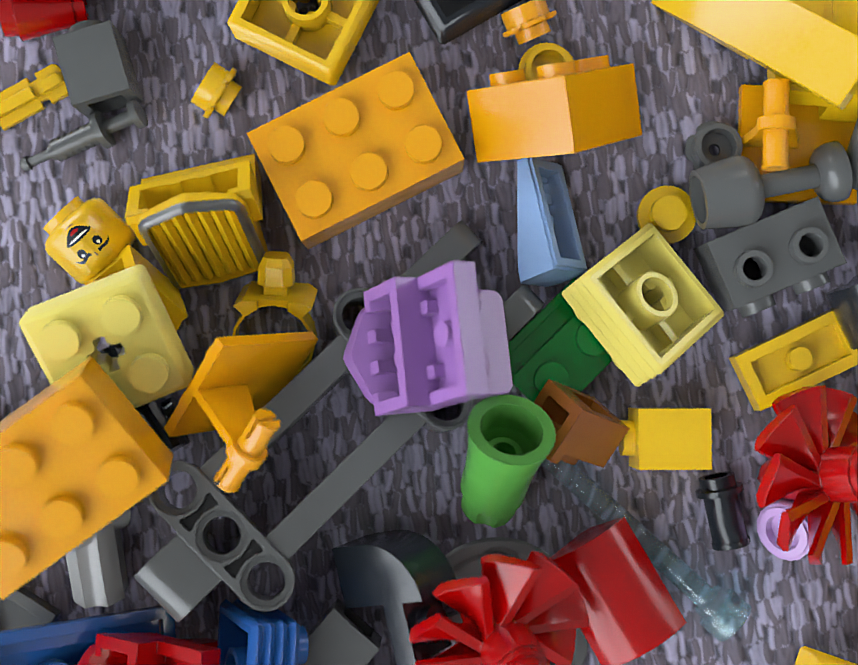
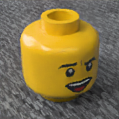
M78 196L75 197L43 228L49 234L45 242L47 254L73 279L85 285V281L90 280L104 270L128 244L132 246L135 241V233L132 228L100 198H91L83 202Z

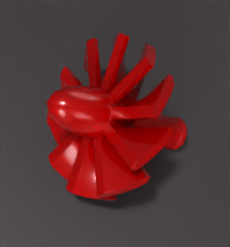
M826 385L802 387V389L777 397L771 404L777 417L756 438L754 448L756 452L768 458L759 470L757 479L760 482V486L756 493L759 508H764L782 498L794 500L792 507L781 512L777 545L783 551L789 552L799 526L808 515L809 564L823 565V549L829 532L832 530L840 549L842 565H849L853 563L850 508L858 517V414L853 411L858 398L842 390L827 388Z
M532 550L527 560L490 554L480 558L482 577L444 582L432 592L434 597L458 611L463 623L456 624L438 613L414 626L409 635L411 643L435 640L458 641L435 658L417 660L415 665H549L550 661L556 665H571L575 650L576 628L588 627L589 617L579 591L580 587L567 571L545 554Z

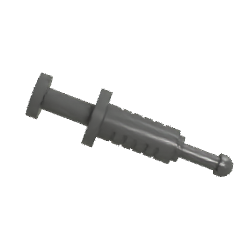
M136 99L126 102V111L109 119L97 110L89 114V123L50 140L47 150L29 158L28 156L23 157L20 160V167L24 171H30L32 167L51 158L64 161L99 144L106 149L116 145L113 133L132 124H135L139 129L148 126L146 113Z

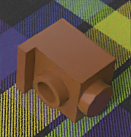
M548 379L534 401L535 404L548 414L553 422L556 440L553 449L546 459L555 464L562 460L568 464L576 465L579 460L604 468L630 429L596 398L551 379Z

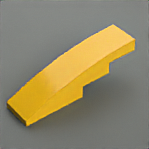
M652 0L650 2L662 11L743 58L750 59L776 75L789 79L792 84L796 83L841 110H844L858 90V36L789 0Z

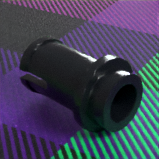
M730 471L700 477V489H697L695 492L696 497L704 501L712 537V549L727 551L749 545L751 541L749 535H747L739 493L744 490L743 483L736 481L734 472Z

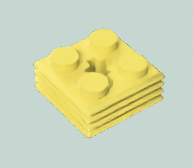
M650 223L590 268L562 292V296L572 307L576 317L588 327L611 356L613 363L625 373L636 387H640L658 374H662L724 316L721 307L656 227Z
M137 264L32 306L19 320V326L50 385L90 356L96 360L135 408L187 388L192 380L194 367L146 267L142 264ZM100 337H104L109 345L121 343L123 347L118 357H111L108 353L101 354L96 347Z

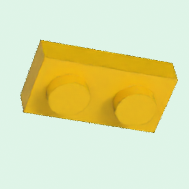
M829 309L729 357V360L753 410L762 411L771 407V404L777 397L802 389V387L815 386L858 365V349L850 348L833 310Z

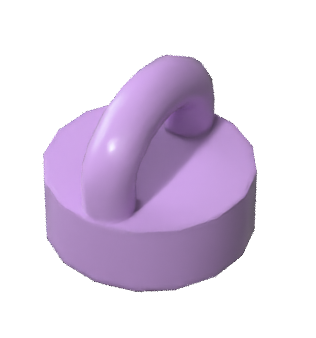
M782 498L760 511L757 519V532L762 544L770 553L788 561L799 560L809 553L808 515L799 526L789 552L783 551L777 545L781 512L792 507L794 500Z

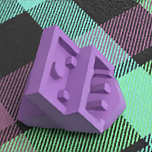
M450 261L417 278L393 277L363 292L365 307L361 309L356 318L344 351L343 360L365 398L374 404L375 416L433 411L472 399L503 395L511 390L512 373L503 300L498 292L494 290H480L477 287L475 262Z

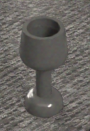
M837 141L824 143L817 147L810 157L809 165L761 175L757 166L749 158L734 155L694 169L689 176L691 207L701 229L738 228L751 225L761 217L765 206V198L813 189L821 199L828 202H839L847 200L852 190L850 160L844 147Z

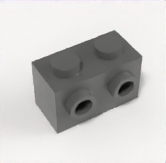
M818 196L713 239L694 249L717 304L723 312L738 308L742 318L776 305L772 294L792 286L795 294L799 295L831 282L827 271L847 263Z

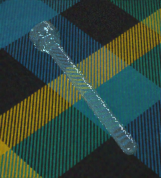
M547 459L543 461L541 465L604 522L621 517L626 518L653 566L697 605L695 612L701 617L700 624L718 641L722 642L729 639L742 627L750 615L751 606L733 589L724 590L719 585L710 586L577 465H571L562 460L558 464L549 462Z

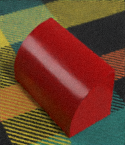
M625 517L588 528L550 557L567 571L580 587L579 591L589 617L588 627L580 629L601 665H622L664 643L687 623Z

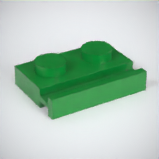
M572 279L508 343L512 384L532 402L535 401L548 379L581 392L612 362L608 352L588 327L576 317L572 307L562 296L563 290L571 285L575 279Z

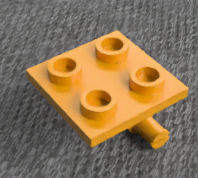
M773 78L765 80L763 85L742 84L739 87L738 133L743 144L741 156H745L753 161L761 175L809 165L813 151L824 143L837 141L846 150L856 122L819 119L818 106L789 104L791 85L789 79ZM852 188L849 198L844 201L828 202L820 197L819 200L822 205L857 204V190ZM813 189L765 198V203L800 204L818 195Z
M312 331L217 337L207 350L205 358L189 386L180 396L179 403L164 429L169 437L218 431L227 444L226 454L228 457L220 470L215 474L214 481L220 482L218 487L223 491L229 493L237 492L249 471L259 469L268 456L266 445L280 428L281 422L279 419L274 420L277 417L276 414L262 408L292 381L319 340Z

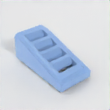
M534 157L517 160V257L521 284L548 287L564 283L587 272V265L562 166Z

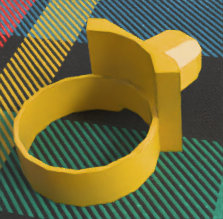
M281 251L265 252L258 266V280L251 281L243 286L233 305L241 315L233 328L232 336H239L240 323L244 317L260 307L277 306L286 308L289 313L301 320L308 331H312L317 337L315 321L309 314V311L312 310L318 290L310 283H294V261L289 253ZM315 346L296 376L311 362Z

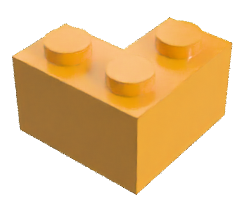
M609 55L537 66L538 79L526 81L525 69L489 74L490 87L466 91L477 163L572 154L642 135L634 63L610 67Z

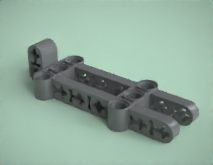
M461 220L401 277L417 278L450 261H465L483 241ZM523 284L503 303L508 341L545 305L526 284ZM362 287L353 288L341 294L334 305L332 315V328L336 339L262 408L276 414L277 417L274 420L279 419L281 422L280 428L266 445L267 450L271 449L350 372L345 365L343 356L352 331L343 323L342 315L351 307H365L363 292L369 289ZM474 399L458 403L457 414L450 421L439 420L430 411L389 415L268 535L232 500L226 491L218 487L220 482L214 481L215 474L220 470L228 457L226 454V443L201 467L187 462L173 461L169 479L176 473L187 472L196 482V496L186 507H175L166 498V483L148 495L155 511L178 534L147 562L134 578L177 623L192 611L222 580L245 604L255 610L270 611L279 608L288 601L295 585V567L289 558L421 427L439 434L457 429L467 422L469 414L474 407ZM220 516L230 517L240 527V543L233 551H218L208 541V528L212 521ZM263 562H270L279 566L285 575V586L283 589L272 596H264L257 593L250 582L251 570L254 566Z

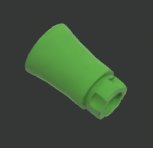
M506 394L485 398L471 410L467 424L468 448L466 462L460 482L463 495L461 508L465 516L474 524H486L492 528L503 526L513 518L516 510L525 499L533 477L553 449L556 440L553 422L541 407L523 397Z

